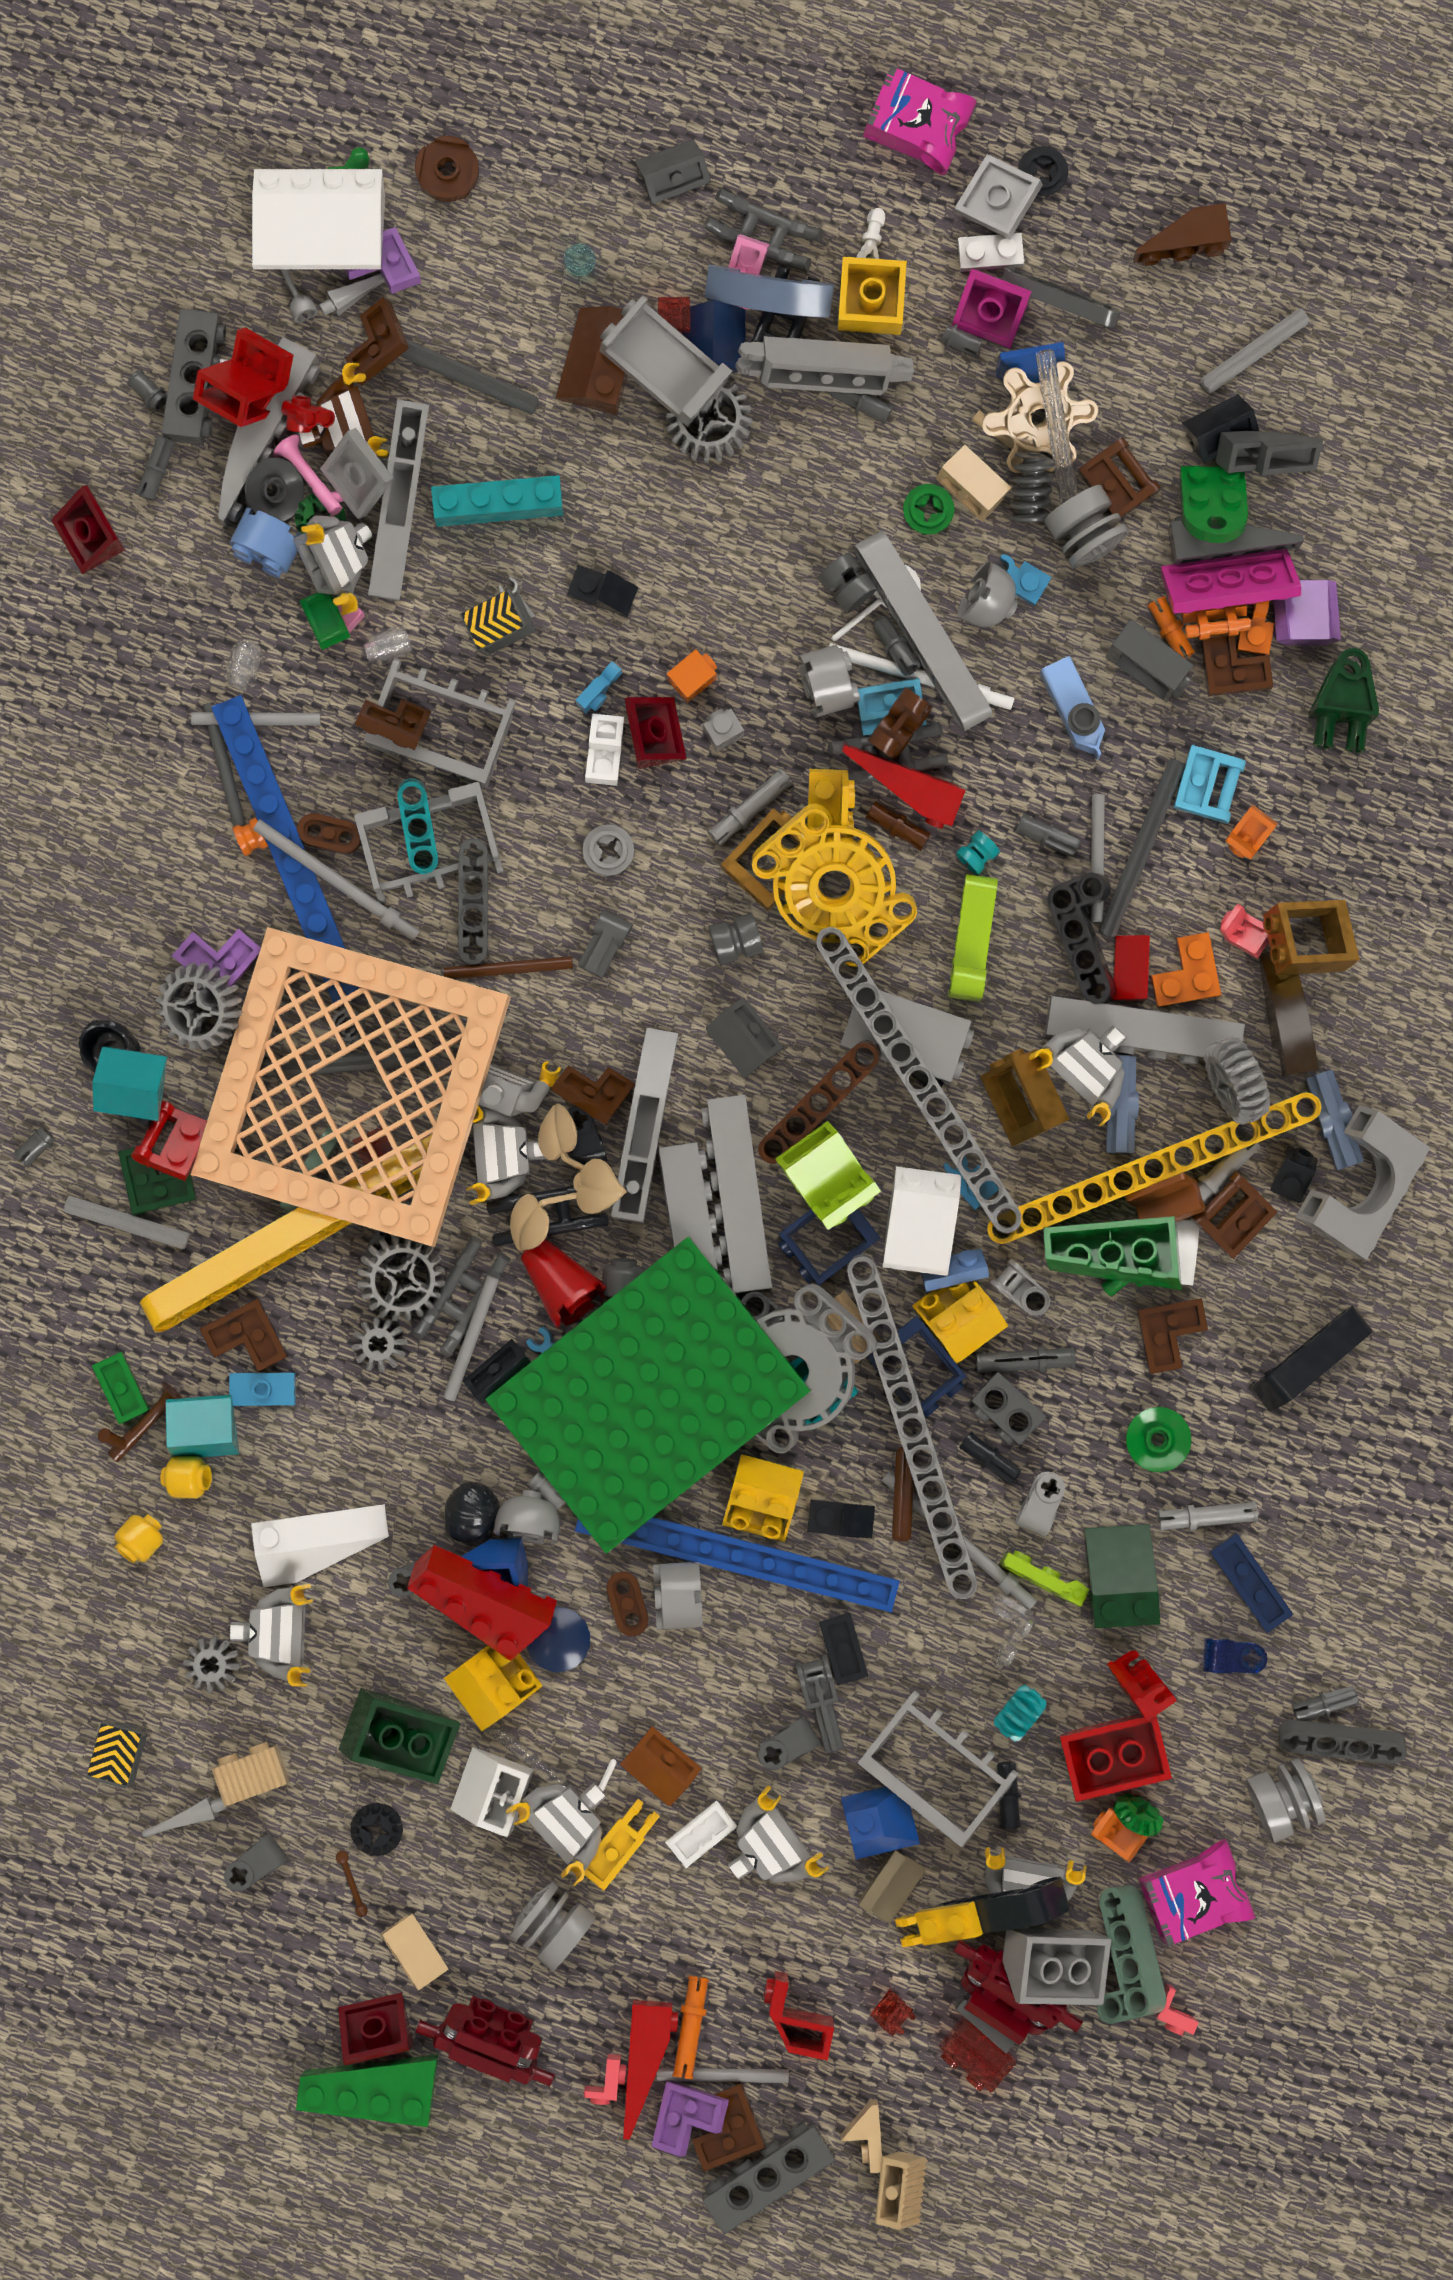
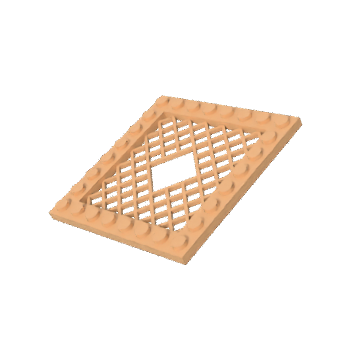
M267 927L241 1010L243 1013L238 1020L239 1026L236 1028L191 1175L435 1247L511 996ZM291 968L300 971L289 977ZM310 974L330 980L316 987ZM305 977L311 991L296 998L290 984ZM339 982L359 987V989L346 996ZM334 985L341 999L326 1007L319 993ZM286 989L292 1002L279 1009L284 990ZM369 990L390 997L376 1004ZM364 993L371 1008L356 1016L349 1001ZM315 996L321 1011L306 1018L300 1004ZM399 999L419 1004L420 1006L406 1013ZM394 1002L401 1016L386 1024L379 1010ZM345 1005L351 1019L336 1027L330 1012ZM295 1007L301 1022L287 1029L280 1015ZM430 1008L451 1014L436 1022ZM424 1010L432 1025L416 1033L409 1018ZM374 1013L381 1028L366 1035L359 1021ZM325 1016L332 1030L317 1038L310 1023ZM459 1016L468 1018L466 1026H464ZM276 1019L282 1033L270 1039ZM455 1019L462 1033L446 1041L439 1027ZM405 1022L412 1036L396 1044L390 1029ZM355 1024L362 1039L346 1046L340 1032ZM305 1027L312 1041L297 1049L290 1035ZM435 1030L442 1045L427 1053L419 1038ZM385 1033L392 1047L376 1055L370 1040ZM335 1035L342 1050L327 1058L320 1043ZM285 1038L292 1053L277 1060L271 1046ZM415 1041L422 1056L407 1064L400 1049ZM461 1041L455 1058L450 1047ZM365 1044L392 1099L338 1129L311 1074ZM315 1047L322 1061L307 1069L301 1054ZM445 1050L452 1065L437 1073L430 1058ZM267 1051L273 1064L260 1070L265 1052ZM395 1053L402 1067L387 1075L380 1060ZM296 1058L302 1073L287 1080L281 1065ZM425 1061L432 1076L417 1084L410 1069ZM276 1069L282 1084L268 1091L261 1077ZM451 1072L447 1088L445 1089L440 1078ZM406 1073L412 1087L397 1095L390 1081ZM306 1078L312 1093L298 1100L291 1085ZM257 1081L263 1095L250 1102ZM435 1081L443 1096L427 1104L420 1089ZM286 1089L293 1103L278 1111L271 1097ZM416 1093L423 1107L407 1115L401 1100ZM316 1098L323 1112L308 1120L301 1105ZM266 1100L273 1115L258 1122L252 1108ZM396 1104L403 1118L387 1126L381 1111ZM441 1104L436 1121L431 1109ZM296 1109L303 1123L288 1131L281 1117ZM426 1112L433 1127L418 1135L411 1120ZM247 1113L254 1126L241 1132ZM376 1115L383 1130L368 1138L361 1123ZM326 1117L333 1132L318 1140L311 1125ZM276 1120L283 1135L268 1142L262 1127ZM406 1124L413 1139L398 1147L391 1132ZM356 1126L363 1141L348 1149L341 1134ZM306 1129L313 1143L298 1151L292 1136ZM257 1131L263 1146L249 1153L242 1139ZM386 1135L393 1150L378 1158L371 1143ZM432 1135L428 1150L426 1151L421 1140ZM336 1137L343 1152L328 1160L321 1145ZM287 1140L293 1155L278 1162L272 1147ZM237 1144L243 1156L234 1154ZM417 1144L423 1159L408 1166L401 1152ZM366 1146L373 1161L358 1169L351 1154ZM317 1149L323 1164L308 1171L302 1156ZM267 1151L273 1165L254 1160L253 1158ZM396 1155L404 1170L389 1178L381 1163ZM347 1158L353 1172L338 1180L331 1165ZM297 1160L303 1174L282 1167ZM376 1166L384 1181L369 1189L361 1174ZM423 1166L417 1183L412 1171ZM327 1169L333 1183L312 1176ZM407 1175L414 1190L399 1198L392 1183ZM357 1178L363 1191L342 1185ZM387 1186L393 1200L373 1195V1193ZM413 1197L411 1206L403 1204V1202Z

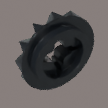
M1038 146L1027 151L1019 162V170L1035 177L1037 174L1036 165L1041 168L1051 166L1048 172L1050 179H1045L1043 176L1039 178L1043 186L1037 195L1047 198L1056 192L1059 193L1068 178V164L1064 156L1056 149L1047 146Z
M371 1803L363 1806L354 1815L350 1824L351 1839L358 1850L369 1856H384L397 1847L403 1834V1824L399 1814L392 1807L383 1803ZM378 1816H381L380 1826L385 1831L390 1832V1834H380L375 1843H372V1832L362 1828V1826H373Z

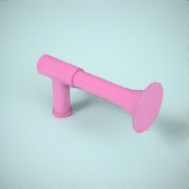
M298 434L291 435L282 440L274 449L273 456L289 460L312 488L313 493L331 516L337 515L342 510L339 502L344 500L337 491L331 492L305 461L299 450L300 436Z

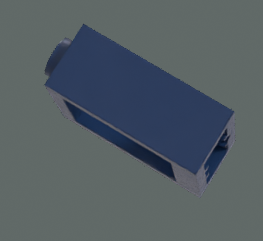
M859 1209L848 1215L847 1219L864 1241L821 1274L817 1272L790 1237L816 1217L812 1210H809L779 1233L778 1236L782 1241L778 1243V1246L788 1259L795 1256L802 1265L797 1270L808 1284L815 1282V1284L820 1286L846 1266L854 1256L860 1255L880 1239V1236Z
M915 1316L898 1330L901 1344L918 1332L953 1375L920 1402L925 1418H927L940 1407L936 1403L937 1400L945 1394L951 1398L965 1386L961 1381L967 1376L922 1321ZM872 1352L866 1359L879 1374ZM901 1387L895 1389L894 1393L902 1403L910 1400Z

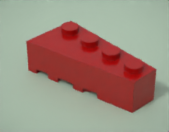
M433 1545L415 1562L407 1585V1589L510 1661L551 1625L557 1602L556 1599L547 1595L543 1599L532 1594V1588L519 1583L518 1586H514L500 1579V1574L492 1570L481 1571L474 1568L472 1561L436 1545Z

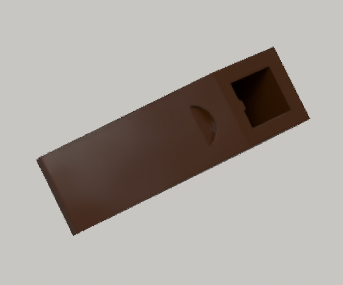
M1226 203L1193 208L1137 248L1133 262H1142L1143 266H1152L1159 264L1161 259L1174 258V261L1180 262L1191 259L1193 254L1205 253L1206 257H1215L1223 254L1224 250H1228L1232 240Z

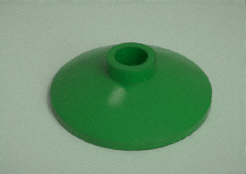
M1152 1407L1137 1414L1130 1422L1126 1433V1446L1131 1458L1140 1467L1152 1472H1166L1178 1467L1186 1459L1191 1448V1432L1184 1418L1177 1412L1165 1407ZM1155 1433L1163 1436V1443L1159 1446H1155L1151 1441Z

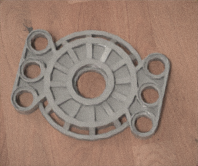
M808 1284L796 1292L794 1296L795 1308L775 1310L757 1320L785 1357L789 1355L799 1356L804 1359L809 1369V1376L805 1383L812 1391L755 1435L776 1453H785L794 1447L798 1442V1431L821 1427L843 1411L851 1398L855 1384V1364L853 1359L861 1360L866 1358L876 1347V1339L873 1333L817 1284ZM809 1291L817 1296L818 1305L816 1308H809L804 1304L803 1295L805 1292ZM834 1313L841 1317L843 1322L841 1330L830 1328L827 1322L829 1314ZM784 1315L785 1318L775 1323L768 1321V1319ZM859 1335L866 1340L867 1349L865 1352H858L853 1348V1336ZM847 1372H848V1384H847V1387H846V1389H845V1388H844V1385H845V1382H846V1379H847ZM838 1398L841 1399L842 1401L840 1402L837 1409L833 1413H831L830 1406L833 1405ZM819 1414L822 1417V1420L816 1423L806 1424L807 1419ZM776 1429H783L789 1434L790 1442L788 1445H781L776 1441Z

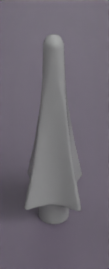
M380 273L362 281L327 291L328 300L318 306L324 316L333 311L339 316L370 291L385 282Z
M209 1796L174 1817L145 1829L142 1835L143 1837H149L170 1829L215 1820V1817L219 1816L218 1812L228 1809V1806H224L221 1797L213 1800L212 1796Z

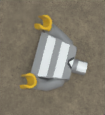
M313 516L307 526L301 527L302 532L306 533L294 538V544L317 592L337 594V597L333 599V603L335 606L341 605L342 616L355 612L358 609V602L353 595L354 589L362 573L361 570L368 563V556L362 545L372 538V533L368 526L362 522L354 527L352 523L339 521L334 516Z
M1114 1025L1101 1038L1090 1028L1086 1031L1077 1028L1057 1033L1042 1049L1031 1053L1029 1060L1039 1056L1042 1060V1065L1037 1068V1071L1051 1066L1084 1099L1094 1106L1088 1112L1087 1118L1093 1117L1095 1112L1099 1113L1102 1117V1121L1099 1124L1100 1127L1110 1119V1110L1121 1093L1125 1072L1122 1067L1123 1060L1114 1051L1127 1037Z
M544 1062L541 1067L539 1081H533L491 1064L479 1105L511 1117L524 1112H534L546 1097L550 1087H553L555 1081L559 1078L561 1067H558L554 1072L548 1071L549 1062Z
M479 1106L473 1123H475L473 1124L478 1183L466 1188V1191L475 1190L478 1198L469 1201L471 1205H476L485 1200L507 1197L523 1185L526 1176L531 1174V1160L546 1159L540 1151L538 1140L528 1141L527 1129L521 1126L518 1119L489 1108H480Z
M310 1584L273 1591L260 1599L256 1608L250 1610L249 1622H231L230 1627L231 1642H249L248 1656L255 1659L257 1666L273 1677L288 1681L291 1686L307 1687L308 1684L302 1683L300 1677L302 1672L310 1673V1669L307 1667H295L304 1664L306 1604L313 1602V1599L307 1600L304 1597V1590L311 1588Z
M594 1782L581 1794L571 1784L566 1787L561 1784H554L536 1788L523 1798L520 1803L508 1807L506 1814L517 1810L519 1820L514 1822L513 1825L528 1821L567 1865L572 1861V1864L562 1871L561 1877L564 1878L569 1871L573 1872L576 1875V1881L572 1886H576L584 1879L585 1870L597 1854L602 1836V1828L600 1826L601 1817L594 1808L607 1796Z
M766 1786L759 1797L743 1810L736 1828L738 1836L736 1844L742 1851V1854L731 1861L728 1866L738 1880H741L754 1869L763 1881L769 1879L774 1883L796 1882L810 1876L815 1878L821 1876L829 1870V1866L820 1868L817 1865L816 1861L823 1857V1854L817 1853L810 1858V1852L776 1806L781 1800V1796L774 1800L770 1799L767 1793L772 1787Z
M990 1847L985 1849V1883L989 1893L1026 1888L1044 1879L1061 1877L1067 1900L1069 1901L1078 1884L1083 1883L1085 1880L1087 1866L1084 1865L1081 1871H1074L1073 1860L1068 1861L1065 1874L1064 1867L1060 1865L1006 1856L1003 1847H1001V1853L997 1856L990 1855Z

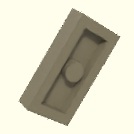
M898 1849L891 1851L857 1901L858 1905L870 1913L872 1911L886 1922L891 1923L925 1873V1867Z

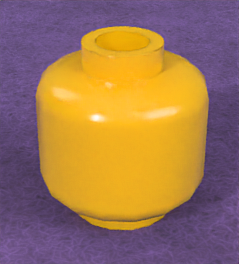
M175 1456L162 1469L160 1480L162 1486L166 1487V1491L171 1497L197 1499L210 1488L212 1472L210 1466L198 1456Z
M149 1514L144 1518L139 1515H132L115 1533L114 1539L117 1544L114 1548L133 1564L136 1561L146 1562L163 1543V1537L159 1532L162 1526Z

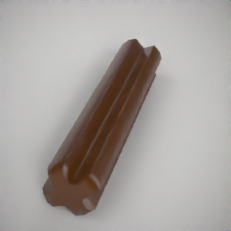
M903 1447L897 1449L895 1462L892 1539L896 1542H908L911 1539L914 1480Z

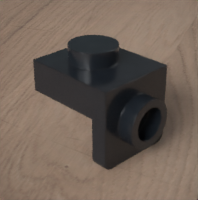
M1288 1146L1270 1191L1300 1203L1316 1172L1317 1158L1306 1149H1295Z

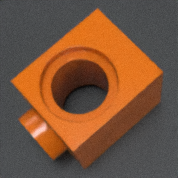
M695 649L666 673L667 680L688 704L717 679V673L714 671L717 669V665L707 653L701 655Z

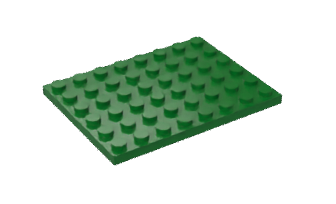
M688 1236L485 1400L605 1554H607L812 1390L692 1238Z

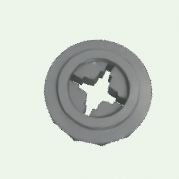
M598 826L584 840L583 857L586 864L595 873L606 877L620 874L630 866L633 859V841L629 834L618 826ZM616 839L614 851L620 858L608 856L601 862L603 851L597 842L608 846Z

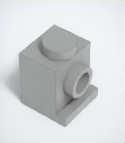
M719 709L706 718L707 721L700 725L716 753L744 737V729L732 709L725 711Z

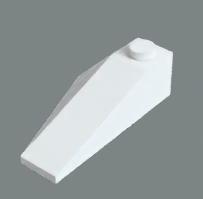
M385 1504L251 1523L255 1557L263 1587L297 1583L389 1537Z

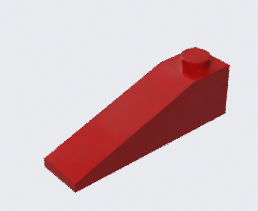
M843 743L841 747L842 752L921 816L926 817L925 823L943 829L944 824L952 827L966 791L964 787Z
M633 2000L623 2139L630 2140L670 2042V2032H677L678 2012L672 2011V2002Z

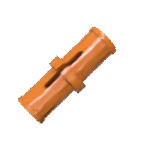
M1166 596L1157 599L1163 612L1159 611L1154 601L1150 603L1147 608L1151 611L1161 629L1159 631L1161 638H1166L1170 648L1182 657L1184 655L1180 646H1183L1188 657L1195 654L1196 651L1192 648L1182 630L1184 625L1181 620L1177 621L1167 602Z

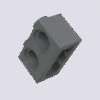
M996 1372L970 1400L975 1405L971 1411L984 1423L990 1419L998 1427L995 1433L1008 1445L1013 1441L1017 1445H1021L1046 1417L999 1372ZM991 1390L999 1392L1002 1396L1001 1406L994 1410L988 1408L985 1404V1396ZM1017 1412L1023 1414L1026 1419L1025 1428L1019 1432L1013 1431L1009 1426L1010 1416Z

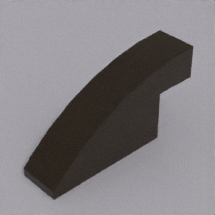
M1270 952L1261 953L1259 963L1272 1049L1278 1048L1282 1077L1315 1073L1319 1071L1308 1008L1299 974L1277 975L1275 966L1271 961Z

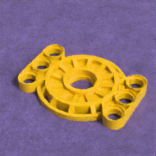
M814 803L805 806L753 853L752 869L760 878H773L774 900L780 914L788 925L801 935L815 941L818 936L817 933L827 927L839 929L849 944L856 943L863 947V953L858 956L862 964L868 961L916 918L917 908L914 898L903 892L895 894V870L890 856L882 845L868 833L854 827L842 825L829 826L828 812L820 804ZM811 813H819L824 818V821L819 827L813 828L805 823V818ZM827 833H833V836L826 837ZM840 833L852 834L859 837L860 840L856 841L849 837L840 836ZM787 834H794L799 838L800 842L797 847L788 849L781 844V839ZM867 843L875 847L881 854V856L877 858L874 855V853L868 847H866ZM764 855H769L775 859L776 863L773 868L764 870L757 865L758 859ZM885 864H887L891 881H884L882 868ZM829 871H841L850 879L849 890L837 898L827 897L822 894L818 886L822 875ZM778 888L785 891L787 903L782 905L779 897ZM907 902L912 908L909 914L906 916L896 915L893 912V908L897 903ZM789 914H793V916L799 923L802 924V926L795 922ZM875 923H883L888 929L883 936L875 937L870 934L869 928ZM828 935L823 939V942L840 943V938L836 935ZM853 962L845 963L848 966L857 967Z

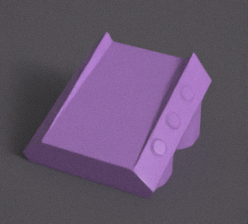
M1300 580L1301 596L1285 600H1272L1275 613L1273 635L1277 642L1286 646L1327 645L1341 641L1336 581Z

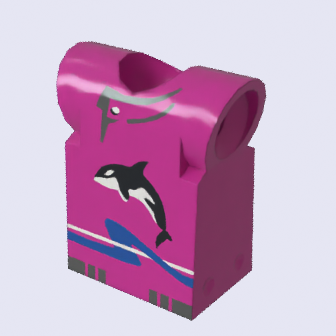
M891 66L867 121L863 137L919 159L939 175H946L956 153L955 136L967 126L977 102L976 99L969 95L945 92L944 89Z
M1227 1839L1216 1842L1197 1857L1138 1878L1160 1940L1167 1946L1221 1926L1224 1923L1248 1921L1256 1918L1247 1892L1243 1891L1236 1883V1863Z

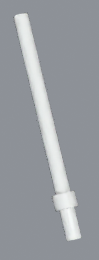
M837 645L844 652H848L851 663L905 679L919 678L921 684L935 687L926 671L916 669V672L904 676L896 662ZM978 684L988 704L1011 710L1014 697L990 691L991 687Z

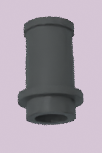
M948 324L940 342L946 344L945 348L947 349L951 346L975 358L983 339L958 329V324L954 326Z
M137 370L129 377L127 381L128 386L132 387L145 401L144 405L148 409L152 408L156 411L164 406L167 400L164 388H158L142 370Z
M43 1126L38 1130L33 1129V1135L13 1153L19 1160L28 1151L30 1152L21 1162L27 1168L47 1148L51 1149L53 1147L52 1143L55 1141V1138Z

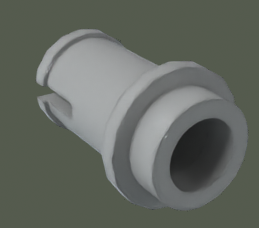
M541 1471L536 1473L527 1483L531 1488L530 1491L542 1493V1500L550 1502L556 1510L564 1504L563 1498Z

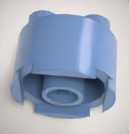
M246 508L229 544L234 551V557L247 564H250L253 560L263 565L262 570L265 573L279 578L281 573L288 572L298 552L293 539L302 534L297 532L294 537L288 533L291 528L288 524L259 510L254 516L252 509Z

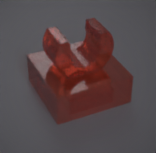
M658 297V314L677 331L691 332L690 297Z
M381 1126L366 1134L369 1138L370 1136L383 1130V1128ZM386 1135L371 1143L378 1158L393 1150ZM360 1136L352 1141L356 1145L362 1142L363 1139ZM366 1146L357 1151L364 1166L373 1161Z
M889 1989L870 2014L892 2036L896 2032L904 2034L905 2030L901 2025L907 2017L913 2021L916 2018L912 2012L913 2009L891 1989Z

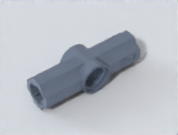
M1118 1055L1123 1060L1122 1067L1125 1074L1121 1093L1110 1110V1119L1106 1122L1105 1154L1133 1155L1135 1149V1120L1138 1119L1139 1094L1136 1091V1057Z
M1333 1070L1305 1078L1309 1093L1317 1096L1321 1103V1112L1315 1121H1319L1322 1129L1319 1133L1326 1140L1336 1171L1364 1162L1358 1143L1343 1133L1353 1115L1347 1102H1343Z

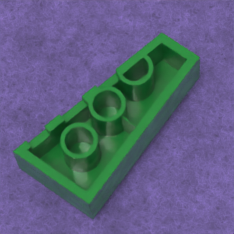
M1174 1216L1043 1228L1045 1259L1050 1271L1182 1290L1178 1231Z
M439 2054L304 2070L299 2081L296 2111L428 2127L431 2120Z

